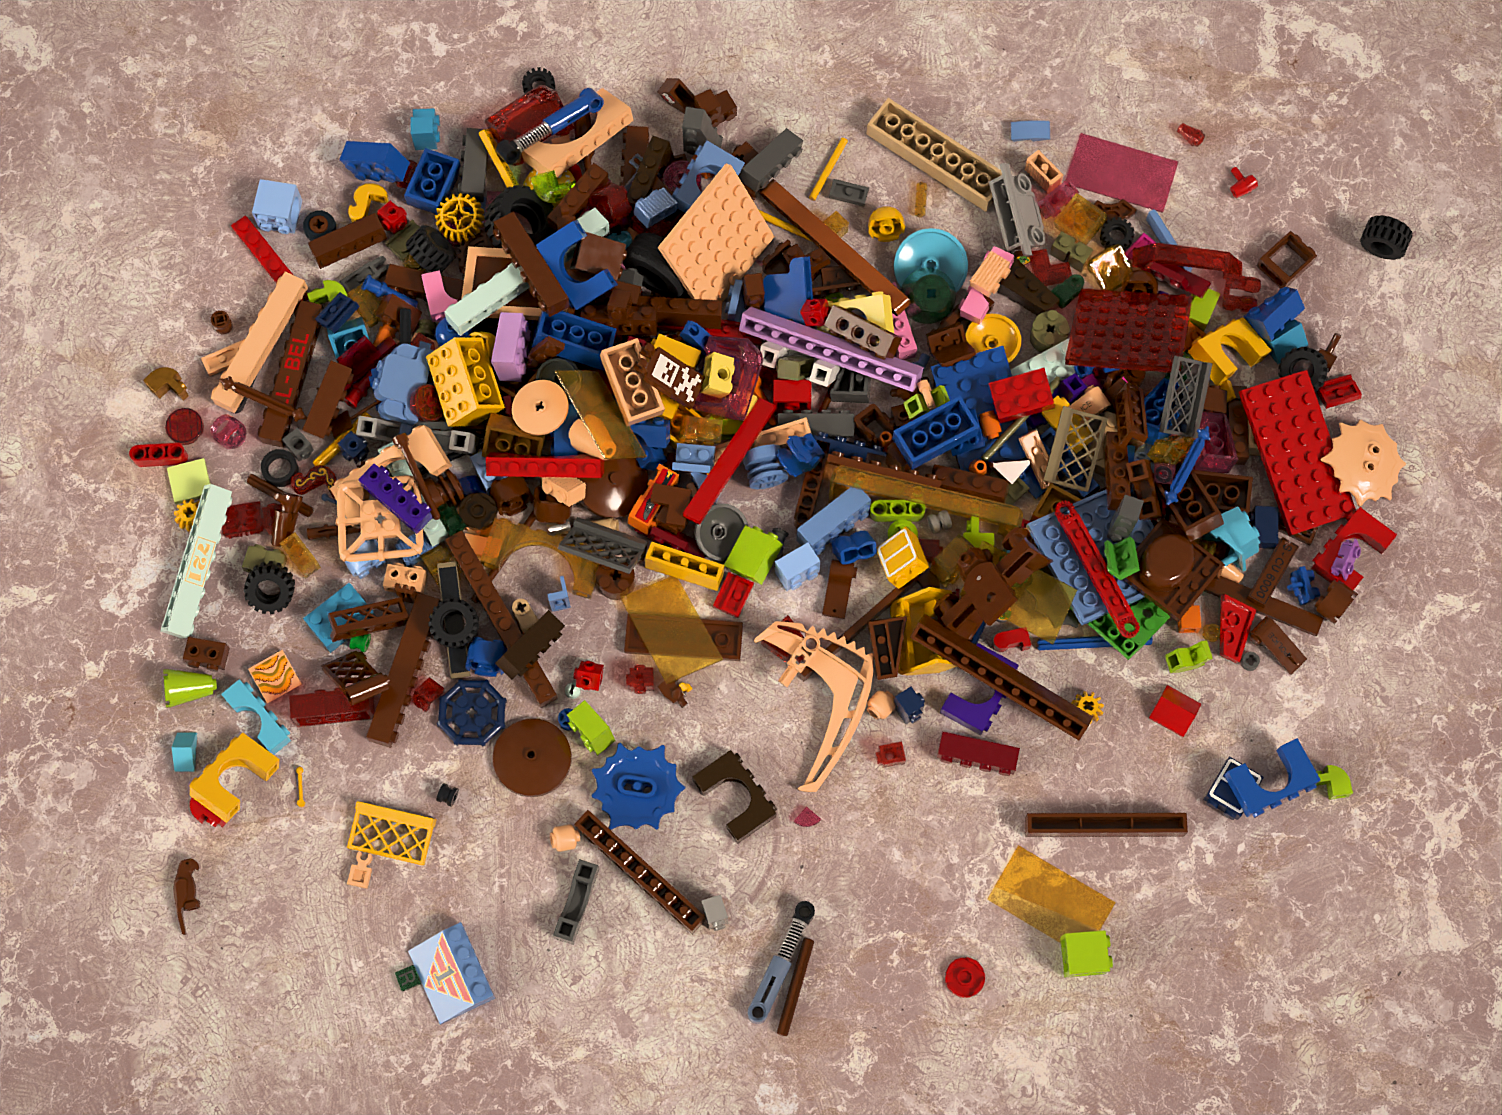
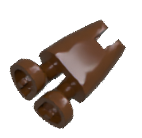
M273 492L274 500L280 502L282 508L281 510H275L271 544L275 547H288L293 538L299 515L298 510L303 497L290 493Z

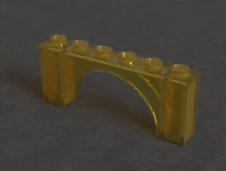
M500 518V520L494 519L480 560L482 566L500 571L504 561L515 551L528 546L548 547L561 554L569 563L574 575L572 594L590 600L597 583L596 571L600 565L599 563L558 550L559 543L564 539L563 536L555 535L554 537L548 535L544 530L537 529L535 531L529 529L524 524L515 525L505 518Z

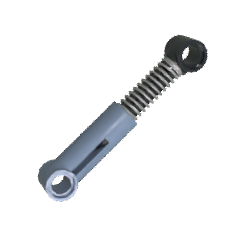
M801 901L797 904L792 917V926H789L790 929L786 933V939H783L784 942L780 946V952H777L778 955H773L748 1008V1018L754 1024H762L767 1019L792 965L790 958H792L791 955H794L793 951L795 952L794 949L797 948V942H800L799 938L801 939L800 936L803 935V929H806L807 925L814 918L815 908L808 901ZM808 908L810 915L802 917L799 914V910ZM770 985L772 986L771 990L763 1004L761 1001L767 991L768 986ZM755 1008L763 1010L764 1014L761 1018H755L752 1015V1011Z

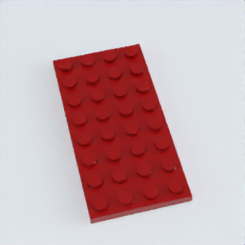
M1304 370L1239 391L1288 536L1345 518L1352 510L1356 512L1350 492H1339L1341 481L1334 477L1333 467L1321 461V458L1332 450L1333 443L1308 371Z

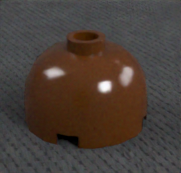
M1135 270L1127 274L1123 279L1120 294L1123 300L1131 301L1130 304L1133 306H1148L1154 298L1155 300L1157 299L1158 282L1150 272Z

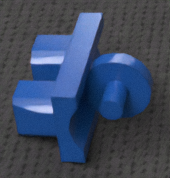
M1302 566L1290 573L1291 584L1287 586V590L1294 591L1300 606L1306 605L1320 596L1319 588L1311 587L1310 584L1315 578L1313 570H1306V567Z

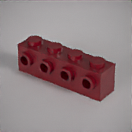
M942 731L937 758L947 764L956 762L965 768L975 766L984 772L994 770L998 771L1000 775L1010 776V774L1014 775L1016 771L1020 748Z

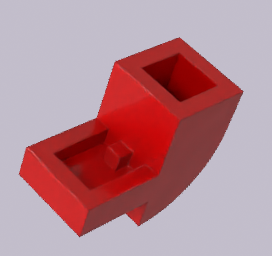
M191 797V813L201 824L206 819V822L214 827L219 825L223 828L225 826V821Z

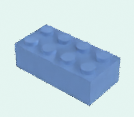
M855 483L797 529L796 541L801 546L809 543L816 555L821 554L827 544H832V541L840 537L839 535L844 531L846 533L849 532L858 520L863 521L868 517L871 499Z

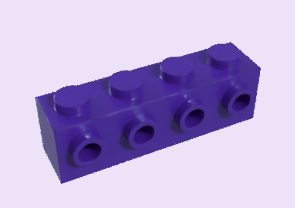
M374 463L358 479L359 483L414 533L418 534L433 518L430 513L431 508L424 502L420 504L416 500L417 496L411 490H404L402 488L404 485L397 478L392 479L388 476L390 473L382 465L378 467Z

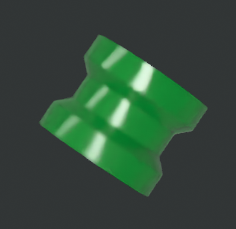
M371 634L351 638L350 649L354 650L357 648L365 653L371 641Z

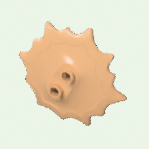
M1358 420L1355 426L1339 423L1341 435L1332 439V450L1321 458L1322 462L1333 467L1334 477L1341 481L1339 492H1350L1355 497L1359 507L1368 499L1376 502L1380 497H1384L1390 501L1392 499V486L1398 482V473L1406 465L1397 452V443L1388 436L1383 424L1373 426L1363 420Z

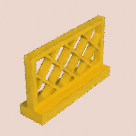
M360 801L356 802V812L347 848L425 866L433 828L436 825L437 819ZM360 814L368 816L371 824L363 829L359 824ZM384 819L387 820L390 828L381 833L376 823ZM400 824H406L410 832L400 838L395 828ZM374 826L379 835L369 841L364 831ZM420 828L427 829L426 838L419 842L414 832ZM393 830L398 839L388 845L383 835ZM362 833L367 843L360 847L353 845L355 836ZM412 834L417 844L407 849L402 840ZM378 838H381L386 846L380 851H376L371 844ZM400 842L405 852L400 855H394L390 847ZM418 846L422 851L421 861L413 859L409 853Z

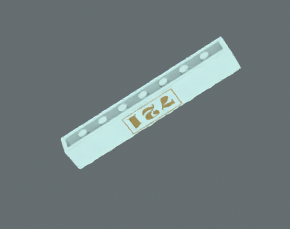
M213 484L204 485L160 632L179 638H188L193 633V621L199 613V601L205 593V581L210 576V564L215 559L216 544L220 542V531L227 519L225 514L227 508L232 503V491Z

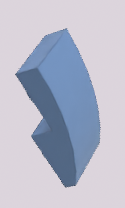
M1050 121L1011 122V140L1013 142L1050 140Z

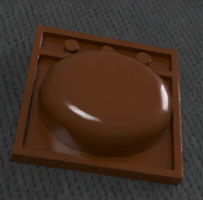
M1162 517L1136 548L1140 571L1123 580L1179 622L1225 564L1195 541L1190 542L1182 531Z

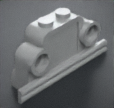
M1009 163L1000 164L1002 175L989 181L1006 251L1013 252L1019 250L1022 251L1023 256H1032L1031 249L1045 243L1044 226L1037 199L1031 191L1030 179L1023 173L1012 176Z

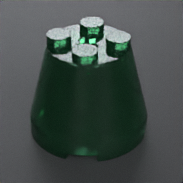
M922 268L916 270L905 279L901 286V292L911 301V304L905 309L906 315L918 323H937L948 316L955 305L956 291L954 284L944 272L938 269ZM935 289L936 291L934 292L933 297L928 298L927 291Z

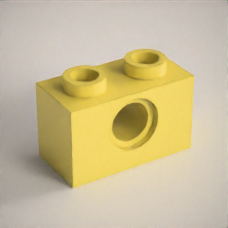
M716 352L705 357L703 371L705 379L701 386V393L720 399L730 394L732 390L731 379L735 370L733 365L734 358Z

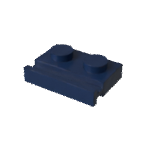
M339 292L315 320L318 324L335 334L360 306L357 302L352 301V299Z

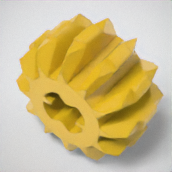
M190 499L189 503L183 500L184 505H177L179 510L174 511L176 524H179L181 529L186 528L189 532L191 531L199 501L195 503L194 499Z
M1086 691L1083 692L1082 696L1077 694L1075 696L1076 700H1072L1071 703L1093 716L1092 720L1097 722L1099 720L1098 716L1103 715V711L1100 709L1104 707V704L1098 703L1101 698H1093L1094 692H1091L1090 696H1088ZM1084 706H1086V707H1087V706H1090L1091 708H1090V710H1089V709H1086V710H1085V709H1084Z

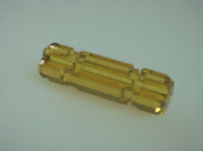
M920 182L916 186V191L918 192H916L915 207L917 208H915V216L922 218L926 214V208L924 207H926L927 192L925 191H927V183Z

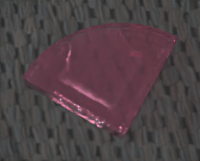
M806 806L794 820V823L801 827H811L818 824L821 818Z

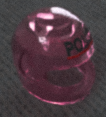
M223 414L217 418L210 428V434L214 440L226 449L238 448L245 442L247 433L244 424L228 414ZM229 420L225 428L216 434L218 427L223 422Z

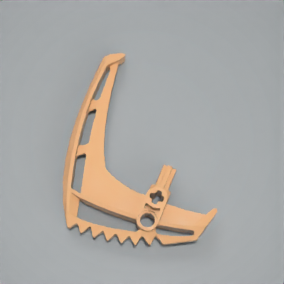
M775 621L754 639V643L765 640L792 655L787 662L788 667L778 682L788 687L797 673H802L804 668L808 666L827 683L834 694L832 713L823 743L804 785L797 788L803 792H816L841 757L862 717L871 689L874 656L873 653L866 655L864 647L856 650L855 641L846 644L845 636L838 640L836 639L835 632L827 636L824 628L817 633L814 626L806 631L801 623ZM777 626L789 627L805 633V638L799 637L795 634L779 629ZM821 638L839 645L862 658L864 662L860 673L840 658L820 647L819 639ZM806 640H813L815 648L808 649L806 647ZM802 656L804 664L800 663L797 665L795 657ZM859 679L863 683L858 702L855 710L848 711L851 697ZM843 719H851L839 745L832 747ZM827 755H831V759L816 781L813 782V778Z

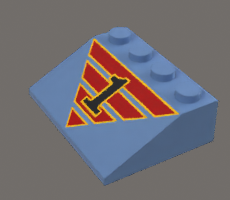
M461 922L439 932L408 951L440 1025L496 999Z

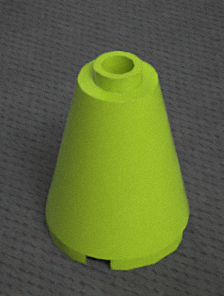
M163 669V674H167V676H163L165 701H169V703H165L166 708L213 695V690H217L216 678L212 679V675Z

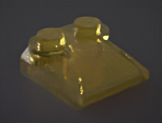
M1119 244L1106 248L1092 257L1087 264L1089 273L1094 275L1105 296L1121 287L1123 279L1133 271L1122 246Z

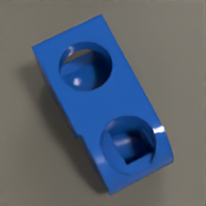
M687 321L680 333L682 339L687 341L693 348L701 350V355H709L717 342L703 327L693 321Z

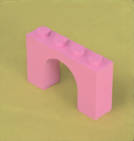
M439 270L421 274L433 322H440L445 317L444 311L451 304L457 303L456 299L451 298L445 292Z

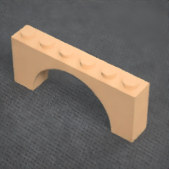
M601 88L596 93L603 98V107L595 113L597 115L596 122L585 135L563 144L535 142L533 146L530 145V148L527 147V149L522 151L524 162L552 182L634 121L631 107L604 88Z
M425 425L415 427L412 433L408 435V448L414 460L424 465L430 474L435 476L452 467L451 462L431 429ZM395 445L386 447L381 451L380 455L368 459L364 466L353 469L349 476L337 480L334 486L330 488L335 499L337 500V489L340 483L358 480L374 463L378 467L382 465L385 468L395 461L405 460L401 449H398ZM363 487L349 489L362 501L369 500L370 493ZM344 493L345 516L347 519L359 518L360 505ZM361 524L351 525L354 528H361Z

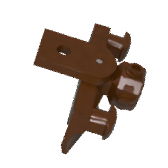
M1014 528L1004 537L1002 546L1004 549L1009 550L1010 553H1007V556H1004L996 565L993 563V555L988 549L969 548L960 555L957 564L960 569V577L965 582L963 589L966 594H964V597H961V600L954 594H946L936 602L933 608L934 613L941 617V620L948 629L967 640H971L983 621L988 626H991L1018 600L1015 590L1011 588L1016 582L1021 585L1032 573L1054 562L1027 540L1026 536L1029 533L1025 528Z

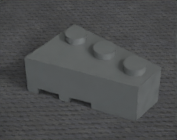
M686 107L682 125L683 151L691 155H695L699 145L703 146L706 141L719 148L722 146L723 137L717 134L718 129L711 125L712 120L704 109Z
M842 367L841 372L837 376L836 383L830 391L831 401L869 403L871 377Z

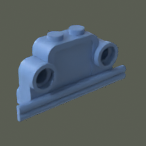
M420 341L419 347L401 344L395 347L391 354L383 360H379L376 369L379 371L378 377L374 379L372 389H375V398L382 401L378 406L380 417L387 421L395 420L401 422L399 434L406 433L407 436L411 434L412 426L419 419V415L414 407V396L421 386L427 384L430 368L426 356L434 351L430 349L431 344ZM426 387L418 392V398L423 397V390L425 392ZM416 396V407H417V406H418V400H417V396Z

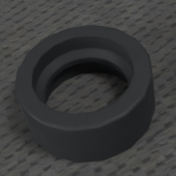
M275 449L268 452L261 461L263 477L267 482L276 487L290 485L298 475L299 467L295 457L284 449ZM279 458L287 459L291 465L289 473L281 478L272 477L269 473L270 464Z

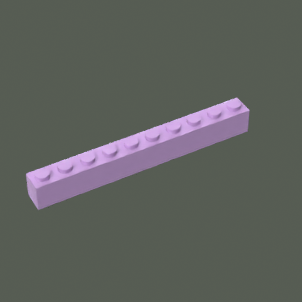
M753 307L748 308L742 314L739 327L741 332L911 392L917 388V383L921 381L924 369L922 366L896 357L893 359H880L875 356L874 351L870 350V352L859 348V344L849 343L842 338Z

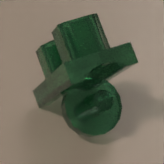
M446 502L437 508L440 513V520L450 537L464 530L466 524L454 506L449 507Z

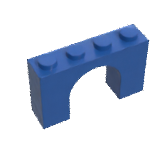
M578 220L570 222L536 245L541 256L545 259L550 270L568 296L569 305L576 310L581 309L618 285L608 269L601 271L587 281L575 280L567 273L564 266L566 252L570 247L587 237Z
M1298 738L1280 746L1276 750L1288 773V782L1283 790L1270 792L1262 789L1255 782L1246 763L1227 771L1224 775L1246 817L1253 815L1256 818L1264 814V809L1268 807L1275 809L1282 805L1281 801L1287 798L1291 801L1300 796L1299 792L1305 790L1307 793L1317 788L1316 784L1320 781V778Z

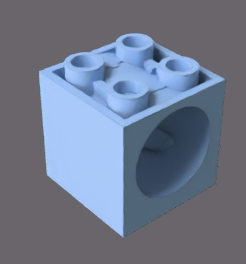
M260 179L252 214L261 230L267 232L274 230L282 234H295L303 201L297 185Z

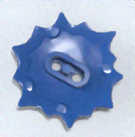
M618 743L616 753L611 757H606L605 765L601 768L592 769L597 783V789L592 794V798L601 801L602 811L609 815L610 830L624 825L638 829L646 824L657 830L659 829L662 816L667 813H674L676 798L686 786L677 779V765L669 763L665 759L664 745L653 750H645L640 746L633 750H628L622 743ZM626 785L632 786L631 790L629 791L625 790L624 787ZM650 788L651 792L644 793V789Z

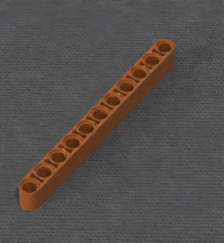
M772 179L760 191L761 196L815 245L822 247L833 261L870 294L873 292H883V294L889 295L891 297L892 313L895 316H899L911 304V301L904 293L776 180Z

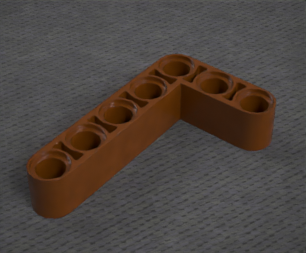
M816 441L826 452L825 456L818 463L821 469L818 471L811 470L805 474L794 514V526L796 529L804 524L798 522L800 517L806 518L807 521L813 517L826 466L831 464L826 462L830 446L828 442ZM831 464V465H835V466H839V467H843V468H847V469H851V470H855V471H860V470H856V469H852V468H848V467H844V466H840V465H836V464ZM813 482L817 486L815 488H809L807 484ZM804 500H810L812 504L806 506L802 502Z

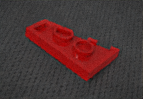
M1226 594L1221 595L1220 656L1234 663H1239L1256 609Z

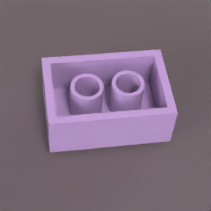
M500 313L491 359L499 381L522 382V377L526 374L525 361L529 355L528 345L532 341L533 335L523 313Z

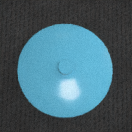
M934 228L922 229L909 235L899 246L894 258V275L900 288L912 299L923 303H938L949 299L962 287L967 277L968 259L962 244L950 233Z

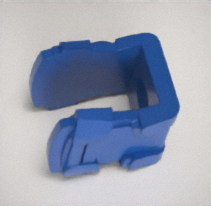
M811 433L803 437L789 436L787 444L791 450H787V448L778 449L777 454L784 469L794 477L802 474V471L808 472L813 470L825 456L824 451Z

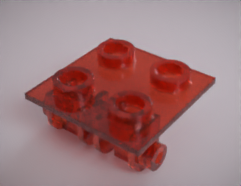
M260 501L233 505L227 508L225 514L227 519L222 526L225 538L229 537V539L239 537V534L240 537H243V532H245L246 536H249V532L250 535L264 531L261 524Z

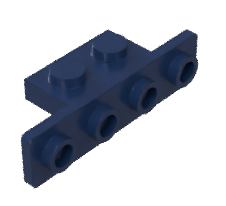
M817 431V434L813 433L815 440L830 443L828 454L836 451L844 453L843 457L849 459L851 456L863 458L862 462L866 461L868 452L882 456L887 455V451L884 450L883 446L873 444V447L865 446V442L854 440V443L842 436L831 438L825 432Z

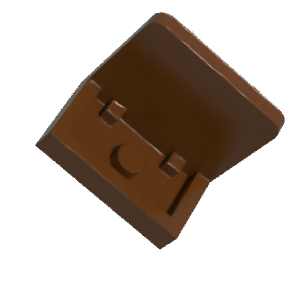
M961 322L925 334L930 354L942 367H950L956 362L969 360L976 355V350L966 340Z

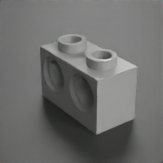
M721 894L702 900V908L709 930L713 928L714 931L724 929L726 927L725 924H728V915Z

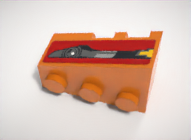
M661 464L656 468L657 476L654 480H649L647 483L649 487L643 495H640L628 515V524L648 535L653 526L657 527L656 517L664 506L650 503L654 483L678 487L679 474Z

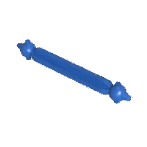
M1208 426L1197 430L1198 438L1191 445L1170 486V491L1164 492L1166 505L1178 502L1177 494L1181 492L1205 446V440L1209 441L1211 439Z

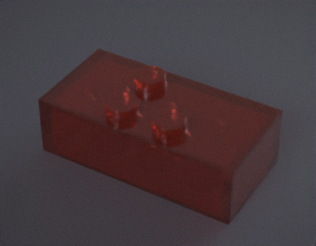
M334 688V691L319 689L315 690L314 693L289 695L290 719L297 727L371 720L375 713L374 696L351 706L345 694L339 688Z

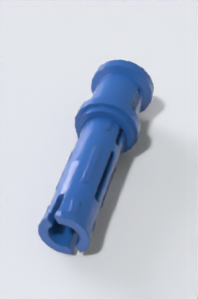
M368 274L363 282L361 289L376 294L378 298L394 294L415 308L418 305L417 300L387 286L386 282H379L373 279L372 275Z

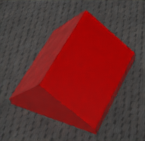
M1167 685L1149 719L1184 737L1195 719L1201 703Z

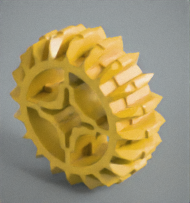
M459 193L458 197L452 194V199L450 200L446 197V203L440 202L442 208H437L436 210L438 215H435V219L437 220L436 226L439 227V232L446 239L450 237L452 242L457 239L461 243L462 238L467 242L469 236L475 238L473 233H480L478 227H484L482 221H485V216L483 215L485 212L481 208V203L477 202L475 197L471 198L469 194H466L465 197L462 193ZM464 206L471 208L474 214L465 212ZM447 222L455 224L457 230L448 227Z

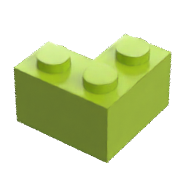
M585 700L567 714L569 719L568 725L574 732L577 730L580 732V738L590 753L594 751L598 756L616 741L609 726Z

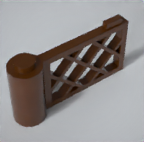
M357 650L321 665L324 673L345 694L351 706L389 690L388 686L390 685L388 676L386 674L383 675L381 672L378 673L366 661V655Z

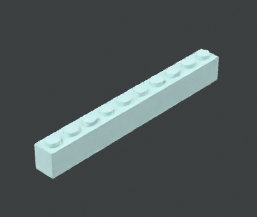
M596 208L586 211L582 217L577 219L585 232L601 237L610 232L609 222ZM576 244L566 252L564 263L573 258ZM511 263L501 273H496L492 279L480 284L472 293L464 295L459 302L451 304L444 311L446 321L461 336L526 291L530 286L527 282H523L519 268L515 269Z

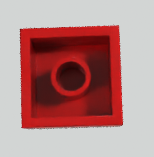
M781 378L773 380V404L776 405L774 415L782 413V410H793V413H801V410H811V381L806 378L799 381Z

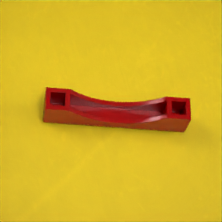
M490 452L486 456V476L601 478L604 474V460L589 454L527 456L506 452Z

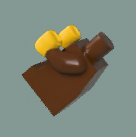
M671 675L657 687L667 699L674 704L678 703L683 708L688 704L684 699L686 697L685 692H689L693 688L690 684L683 682L679 685L678 677Z

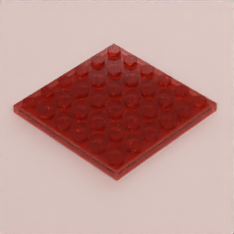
M1090 288L1080 289L1065 357V365L1171 373L1174 356H1184L1193 296L1147 292L1132 293L1129 291L1121 292ZM1180 361V365H1179V371H1181V368H1182V363H1181V361Z

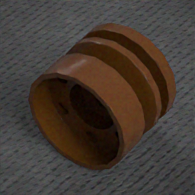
M449 469L444 471V478L441 474L438 475V481L436 482L430 476L424 478V482L440 515L448 511L447 501H450L456 507L457 503L454 497L457 496L460 502L465 498L460 482Z

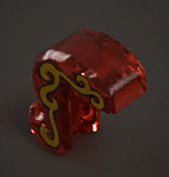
M319 465L311 468L305 477L301 472L295 474L291 479V486L295 493L304 495L325 484L334 499L335 497L330 488L334 486L337 478L329 467Z

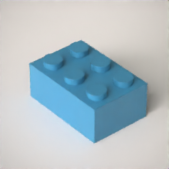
M348 583L303 619L331 653L348 639L332 642L330 637L332 627L328 613L367 605V603L354 587ZM359 612L354 613L352 618L358 621L364 620L366 617ZM342 617L335 618L337 626L344 625L347 622Z

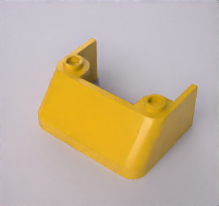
M928 587L899 598L892 603L890 608L891 617L907 616L898 669L899 674L907 676L933 674L957 667L936 653L933 654V651L910 638L924 614L931 618L936 616L933 611L936 602L944 595L952 594L951 590Z

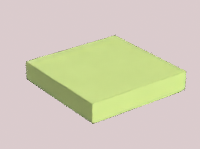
M204 458L167 468L175 504L183 503V500L187 502L190 499L201 498L204 485L211 484Z

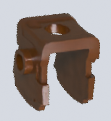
M876 404L869 405L854 417L855 433L859 438H864L869 447H873V444L879 445L875 433L866 427L874 420L884 431L889 432L892 437L895 430L888 415L885 412H881Z

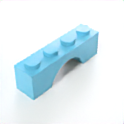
M239 679L221 695L236 713L252 711L260 716L262 726L257 738L270 753L275 755L291 742L288 737L290 732L284 725L279 726L275 722L278 718L271 710L267 712L264 709L266 704L259 696L257 698L253 696L252 692L254 690L248 682L243 684Z

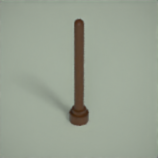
M402 433L392 438L395 447L401 449L426 504L431 508L430 513L433 519L439 520V511L408 448L409 438L407 434Z

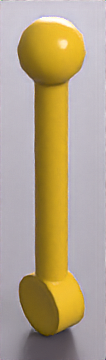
M299 766L296 768L299 789L297 805L304 807L305 801L303 800L302 791L303 768Z

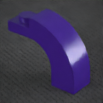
M1074 373L1061 381L1053 392L1052 397L1053 399L1056 396L1064 397L1071 405L1083 394L1087 386ZM1041 413L1030 415L1026 419L1032 429L1048 423Z

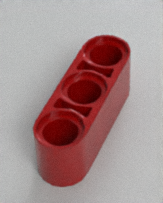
M180 443L135 445L129 451L130 458L138 467L172 466L186 463L188 460V453ZM182 451L179 456L174 457L176 452ZM163 452L160 457L155 458L157 453ZM144 453L141 458L136 459L138 454Z

